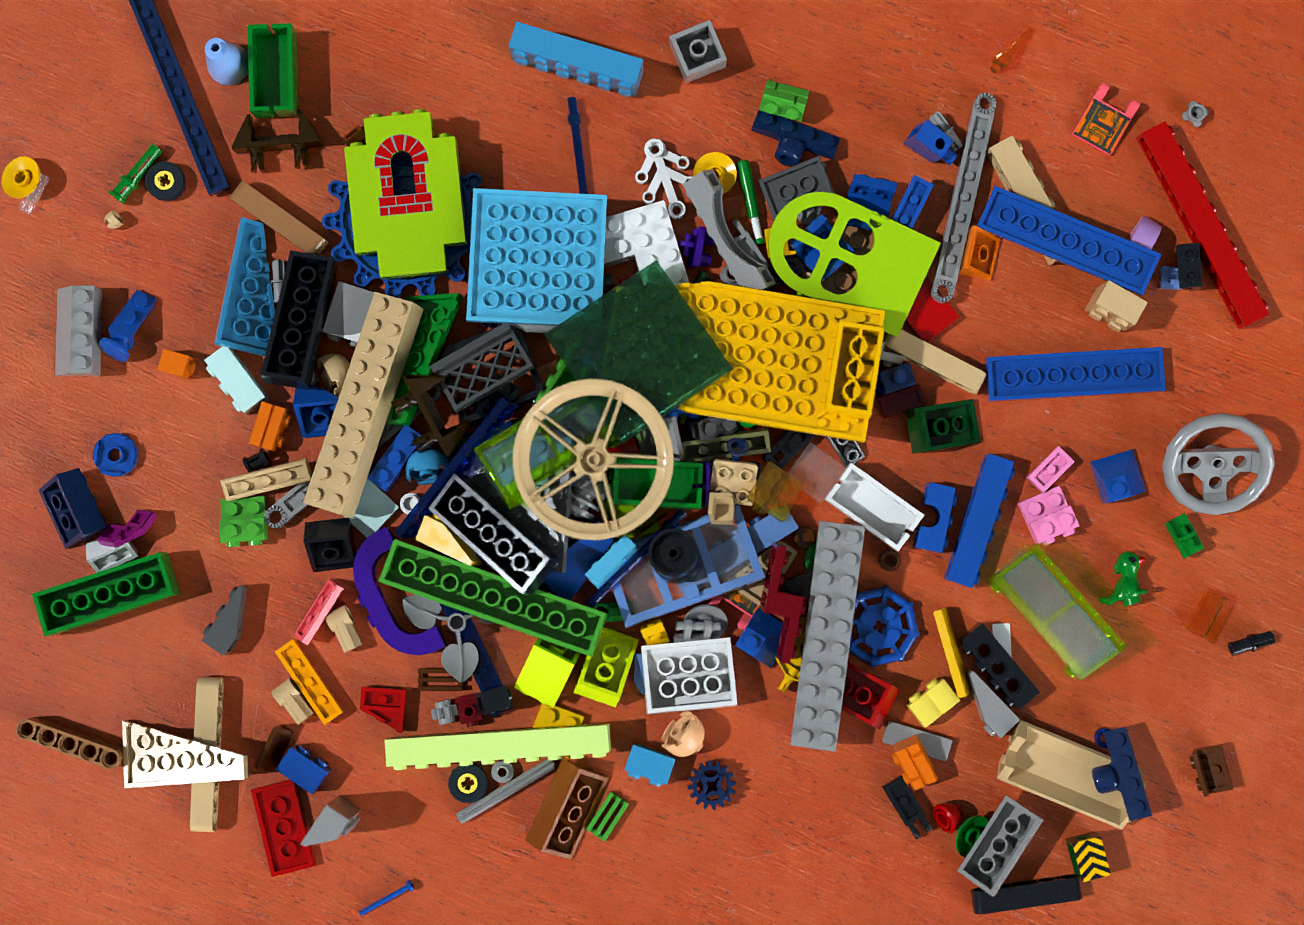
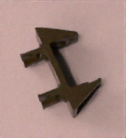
M299 109L298 135L286 134L255 138L253 117L247 114L234 140L232 150L236 154L250 153L251 172L257 173V165L261 172H265L263 157L265 152L293 149L294 168L300 169L301 160L305 168L309 167L307 149L324 147L304 113Z
M403 375L402 377L409 388L408 393L391 401L392 406L400 405L395 409L397 414L413 405L419 406L430 429L426 434L412 440L414 446L418 445L416 449L419 453L436 443L440 445L444 454L448 457L470 424L467 420H464V422L448 429L445 428L439 412L426 391L446 379L443 375Z

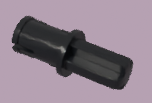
M1267 631L1254 636L1247 635L1246 638L1229 642L1228 648L1231 655L1235 656L1247 651L1255 652L1257 648L1274 644L1275 639L1272 632Z

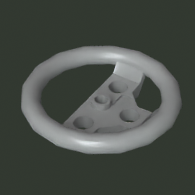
M1227 413L1202 416L1182 427L1167 445L1162 463L1165 485L1175 500L1194 512L1209 515L1236 512L1257 500L1269 485L1275 466L1273 446L1263 429L1243 416ZM1222 426L1238 429L1250 436L1259 451L1249 447L1221 448L1215 444L1208 445L1203 449H1183V447L1192 437L1200 432ZM1194 456L1199 458L1195 465L1187 464L1189 458ZM1236 456H1244L1242 463H1233ZM1238 472H1253L1257 474L1256 479L1246 491L1227 500V482ZM1194 473L1202 481L1203 500L1186 492L1178 480L1180 474ZM1212 477H1220V481L1216 485H1210L1209 480Z

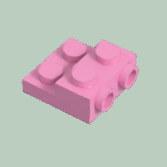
M1060 486L1017 503L1035 544L1042 543L1043 546L1056 541L1054 537L1060 534L1063 537L1076 533L1074 528L1080 526L1071 506H1068Z

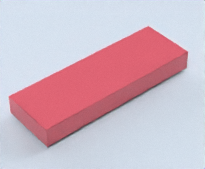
M331 578L328 579L294 633L306 645L310 643L344 589Z

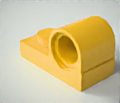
M661 618L640 626L647 645L670 643Z

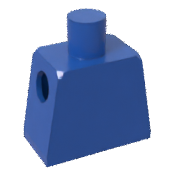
M928 119L916 125L903 143L932 163L942 159L948 165H951L957 157V154L949 149L953 140Z

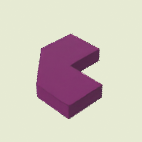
M137 510L125 526L109 523L97 541L100 545L117 548L145 534L156 520L157 515L151 511Z

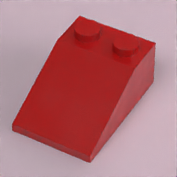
M847 662L841 709L865 723L880 729L900 690Z

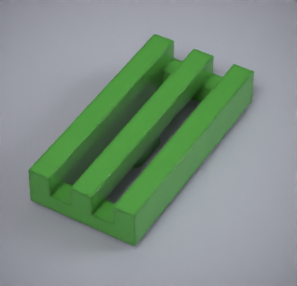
M610 791L586 830L605 842L629 803ZM611 798L615 799V802L598 828H593ZM621 803L622 807L614 817L613 821L611 822L605 833L602 834L601 830L609 820L610 816L612 815L618 804Z

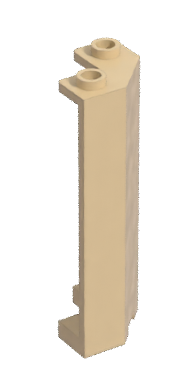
M1018 721L1008 738L1010 745L1007 748L1006 754H1002L999 761L997 779L1121 830L1127 823L1132 822L1129 821L1120 791L1101 794L1095 787L1092 770L1095 767L1109 764L1111 762L1110 756L1025 721ZM1139 768V771H1140V774H1141V778H1142V781H1143V785H1144V788H1145V787H1146V781L1144 780L1145 770H1142V769Z

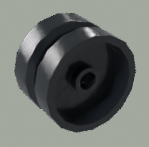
M669 528L660 531L649 545L648 558L650 564L662 580L673 584H681L689 581L697 574L701 566V553L695 540L688 532L679 528Z

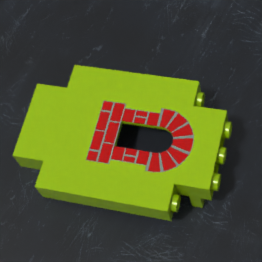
M425 109L414 110L412 114L397 111L392 112L391 116L371 114L369 118H363L366 145H363L362 142L351 143L350 147H344L355 254L358 256L377 254L379 275L383 280L449 273L446 247L468 245L457 139L449 133L439 134L437 138L436 128L433 125V116L430 112H426ZM399 151H405L412 157L415 194L394 196L391 159Z

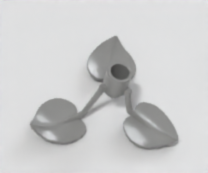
M418 595L403 598L405 614L416 627L431 629L435 625L436 619L447 621L449 629L456 633L457 644H450L443 650L441 655L442 665L457 681L464 682L476 669L479 655L473 643L467 642L462 644L460 632L465 629L466 620L474 615L467 614L463 616L455 613L450 617L438 615L442 610V604ZM478 617L479 621H481L482 623H486V624H492V623H494V622H491V621H488V620H485V619H483V618Z

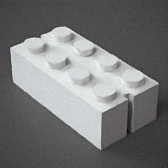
M849 463L837 479L841 483H835L824 500L857 524L865 526L868 532L889 547L899 551L910 536L907 532H904L905 529L913 531L924 514L854 464Z

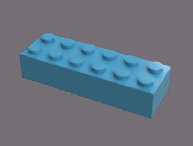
M517 21L508 46L512 60L518 65H532L538 71H552L561 78L567 79L572 77L581 84L589 85V83H592L605 91H610V89L616 90L618 94L625 97L637 95L643 75V59Z

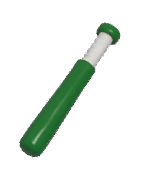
M741 160L737 163V169L749 220L752 221L755 235L754 243L756 246L766 244V240L763 238L760 225V213L750 162L748 160Z

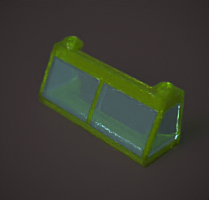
M582 396L562 403L548 415L588 444L592 442L606 404L601 396ZM610 410L604 421L599 438L605 439L612 418ZM543 419L542 422L573 448L575 447L576 441L548 420ZM523 420L474 448L483 472L509 509L519 506L524 502L517 487L513 470V448L517 432ZM615 421L607 448L616 447L624 440L621 427L617 421ZM540 425L534 434L530 448V471L535 485L577 460L576 455Z
M1027 544L988 578L991 582L990 588L997 595L1001 593L1006 596L1064 662L1065 668L1063 671L1071 679L1075 678L1082 681L1127 647L1038 544Z

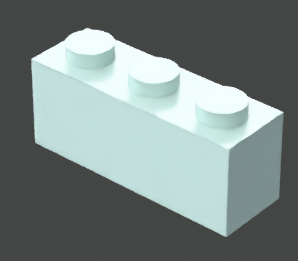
M222 346L204 360L208 365L206 369L213 378L217 377L221 382L219 384L221 390L226 395L230 394L234 399L232 404L238 412L241 413L243 411V413L250 414L261 405L262 401L266 402L270 399L233 349Z

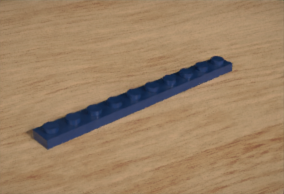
M129 0L208 194L214 196L230 189L228 179L154 0Z

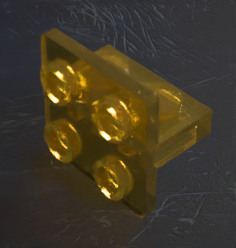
M767 462L747 499L755 504L752 510L756 513H768L780 522H783L804 485L772 462Z

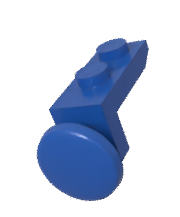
M140 290L135 291L108 328L110 339L101 338L99 341V347L107 356L120 362H125L130 358L128 350H131L135 345L134 334L152 311L157 299Z

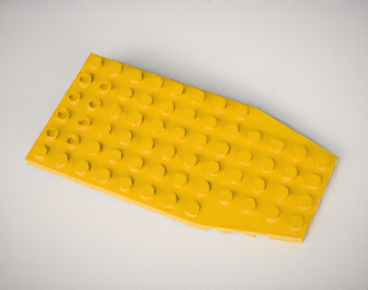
M710 281L693 284L680 283L679 285L663 284L651 287H621L616 289L601 376L686 413L864 443L873 407L884 335L885 311Z

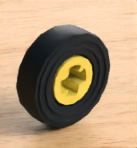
M163 161L150 167L146 173L145 183L147 190L153 197L162 201H171L181 196L185 190L186 179L185 174L177 165ZM166 176H168L170 184H165L166 186L163 187L164 184L161 180L162 178L166 179Z
M475 763L469 766L458 765L449 776L448 787L451 795L456 800L462 803H473L484 796L488 788V777L483 768ZM466 777L474 780V784L471 785L470 789L466 788L467 785L463 786L462 784Z

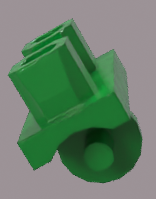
M1185 513L1164 523L1183 559L1204 549L1196 530Z

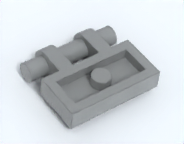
M691 619L675 621V630L684 631L683 633H674L673 643L719 639L718 634H711V632L720 631V622H712L711 619H704V622L692 621ZM692 630H703V634L691 633Z

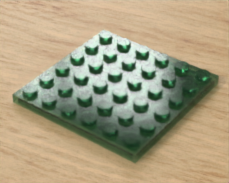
M657 260L545 333V337L576 381L601 379L627 386L647 399L662 418L733 371L732 366ZM587 396L600 417H602L609 397ZM613 399L604 421L607 427H609L618 401L616 399ZM623 402L612 430V434L620 446L648 428L643 418Z

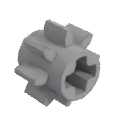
M451 699L435 702L436 708L431 710L433 720L438 719L439 725L456 721L455 715H458L457 705H452Z

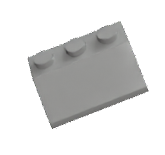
M341 796L336 797L325 806L301 842V845L309 846L337 840L341 835L345 837L361 819L358 817L361 810Z

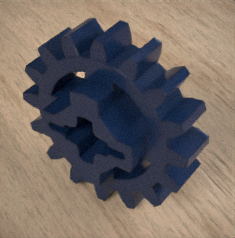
M708 760L707 766H704L702 762L699 763L701 769L693 768L695 776L688 777L693 782V784L688 785V789L694 790L690 797H697V805L703 802L704 809L709 804L712 805L713 810L716 809V804H720L723 808L724 800L731 801L729 793L735 794V790L731 786L736 785V781L730 780L734 775L733 772H726L728 769L727 765L721 768L720 761L712 765L711 760ZM708 770H716L714 774L707 775L705 773ZM724 777L727 781L726 790L721 787V781ZM698 779L703 783L700 793L697 790ZM717 779V781L715 782L717 788L714 789L711 787L707 790V781L713 782ZM710 795H717L719 797L717 799H707Z

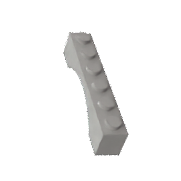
M714 170L701 171L684 183L683 186L686 189L687 197L693 202L697 215L703 220L707 227L708 235L714 240L718 247V253L724 258L728 265L729 273L735 278L738 285L764 291L776 285L766 264L749 256L732 237L723 212V186Z

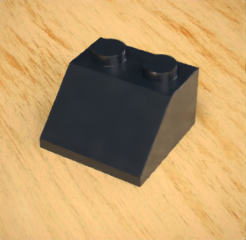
M349 517L305 522L303 542L313 572L354 567L356 550L354 532Z

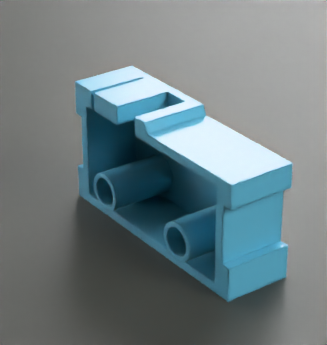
M624 535L611 546V549L599 561H596L591 566L592 568L585 574L588 580L600 590L638 551L637 546Z

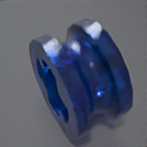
M1102 727L1095 732L1094 740L1098 746L1108 748L1107 743L1101 741L1100 737L1103 736L1102 733L1111 729Z

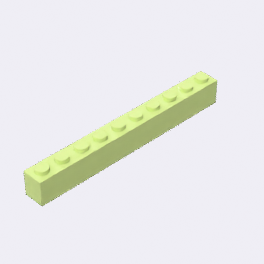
M609 723L403 736L385 739L386 767L393 766V770L407 769V765H415V769L428 768L429 764H437V767H449L454 762H459V766L473 765V761H481V764L486 765L494 764L495 760L501 759L504 760V763L517 762V758H526V762L539 761V757H548V760H560L563 755H570V759L584 758V754H592L593 757H605L606 753L611 751Z

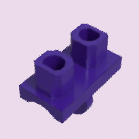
M699 226L698 229H692L691 235H685V241H678V247L683 249L682 256L688 257L687 268L693 269L710 266L711 255L702 253L703 246L711 247L714 243V240L708 235L706 227Z

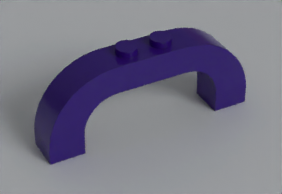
M384 527L369 536L356 554L353 575L355 585L360 594L357 596L361 606L363 608L366 607L370 614L367 616L370 625L373 628L376 627L383 640L392 648L410 655H424L435 652L448 645L439 626L419 634L409 633L402 629L397 623L376 580V565L384 554L390 552L395 539L390 527Z

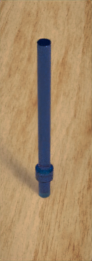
M576 97L567 98L569 115L567 117L568 125H571L579 194H588L579 125L581 124V116L578 113Z
M680 509L669 521L666 520L661 525L662 528L585 603L590 608H593L648 554L652 539L660 531L675 528L687 516L686 512Z

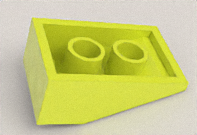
M603 627L593 657L586 655L574 693L616 707L620 700L639 639Z

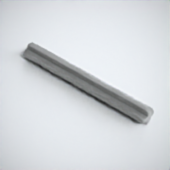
M546 759L462 809L456 814L461 824L467 822L556 768L554 761Z

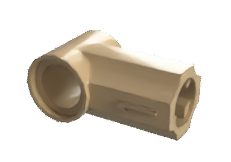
M346 605L327 614L325 617L327 624L332 632H335L344 653L362 645L361 639L353 625V616Z
M288 678L271 691L277 703L286 708L298 725L314 714V711L302 697V692L293 679Z

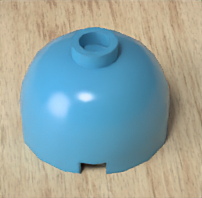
M429 446L419 453L416 450L407 460L406 479L409 482H412V479H414L420 485H432L442 483V478L447 477V480L450 478L448 458L440 450L434 449L433 446Z

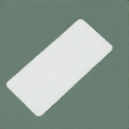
M993 624V636L1012 658L1010 624Z

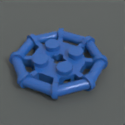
M887 585L867 591H857L854 611L859 604H861L863 610L856 620L853 619L858 638L853 641L851 634L849 652L869 664L871 668L877 665L904 661L905 655L921 633L918 631L913 608L914 603L906 600ZM881 597L879 604L868 606L864 601ZM887 598H889L896 604L900 605L902 608L895 611L893 608L886 605ZM906 612L909 630L902 629L900 615ZM877 620L885 624L880 633H878V630L873 629ZM901 633L908 634L898 650L894 644L899 639ZM860 642L865 643L872 648L871 655L856 645ZM890 647L894 652L876 656L878 649Z

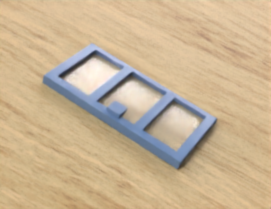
M739 504L735 505L734 525L712 524L709 515H705L671 527L688 532L695 540L701 553V566L697 574L684 583L673 584L662 580L650 564L648 558L649 545L659 532L632 541L637 546L638 551L610 579L626 628L765 579Z

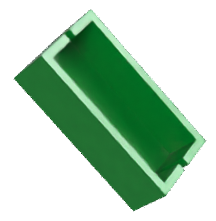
M292 23L272 24V29L276 34L273 35L272 30L267 24L247 25L249 111L255 118H275V113L279 117H299L296 29Z
M616 458V464H657L658 462L657 460ZM674 462L669 488L658 508L700 509L702 488L692 489V485L702 484L703 463ZM609 468L608 480H613V483L609 484L613 504L637 507L652 487L657 469Z

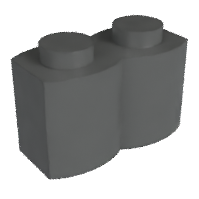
M700 416L699 419H687L685 421L687 437L711 440L719 434L729 435L738 430L737 421Z

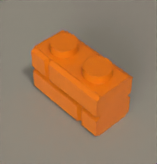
M262 401L248 444L278 452L279 448L282 449L285 443V436H283L285 427L289 428L292 421L291 411Z
M917 734L893 745L894 753H892V758L896 766L901 765L903 768L902 776L907 785L911 784L913 789L917 790L926 784L929 785L938 780L937 770Z

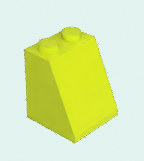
M538 638L514 688L519 690L520 693L529 695L539 700L540 703L554 708L581 653Z

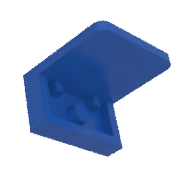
M854 174L849 186L847 199L889 218L891 201L896 192L897 183L891 182L888 179L872 178L865 174ZM855 218L850 219L847 223V226L872 231L866 223Z
M821 214L818 218L812 220L804 231L821 239H827L832 227L828 219ZM840 238L839 246L854 254L853 248ZM793 239L789 243L792 250L796 251L798 258L813 271L820 256L819 251ZM832 258L821 280H826L845 262Z

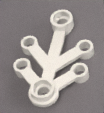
M651 139L645 144L644 152L647 157L641 169L636 173L635 180L640 185L646 184L648 172L654 161L657 172L648 190L643 193L642 200L647 205L654 203L655 194L662 182L669 201L668 214L673 219H680L685 214V205L677 200L670 179L683 185L693 177H687L666 167L663 159L675 163L681 171L688 169L689 159L666 150L664 142L660 139ZM653 147L659 148V152L652 153L651 149ZM685 160L687 165L682 167L679 165V161ZM644 174L646 179L640 181L638 175ZM647 194L653 196L651 201L645 200ZM677 207L681 212L674 214L672 210Z

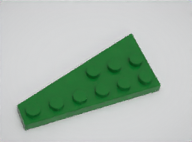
M451 293L405 297V300L417 304L424 311L402 376L432 374L430 366L437 362L463 295ZM402 376L394 400L408 393L409 388ZM400 405L391 406L387 424L391 426H410L418 406L413 405L399 414L396 413L395 409Z

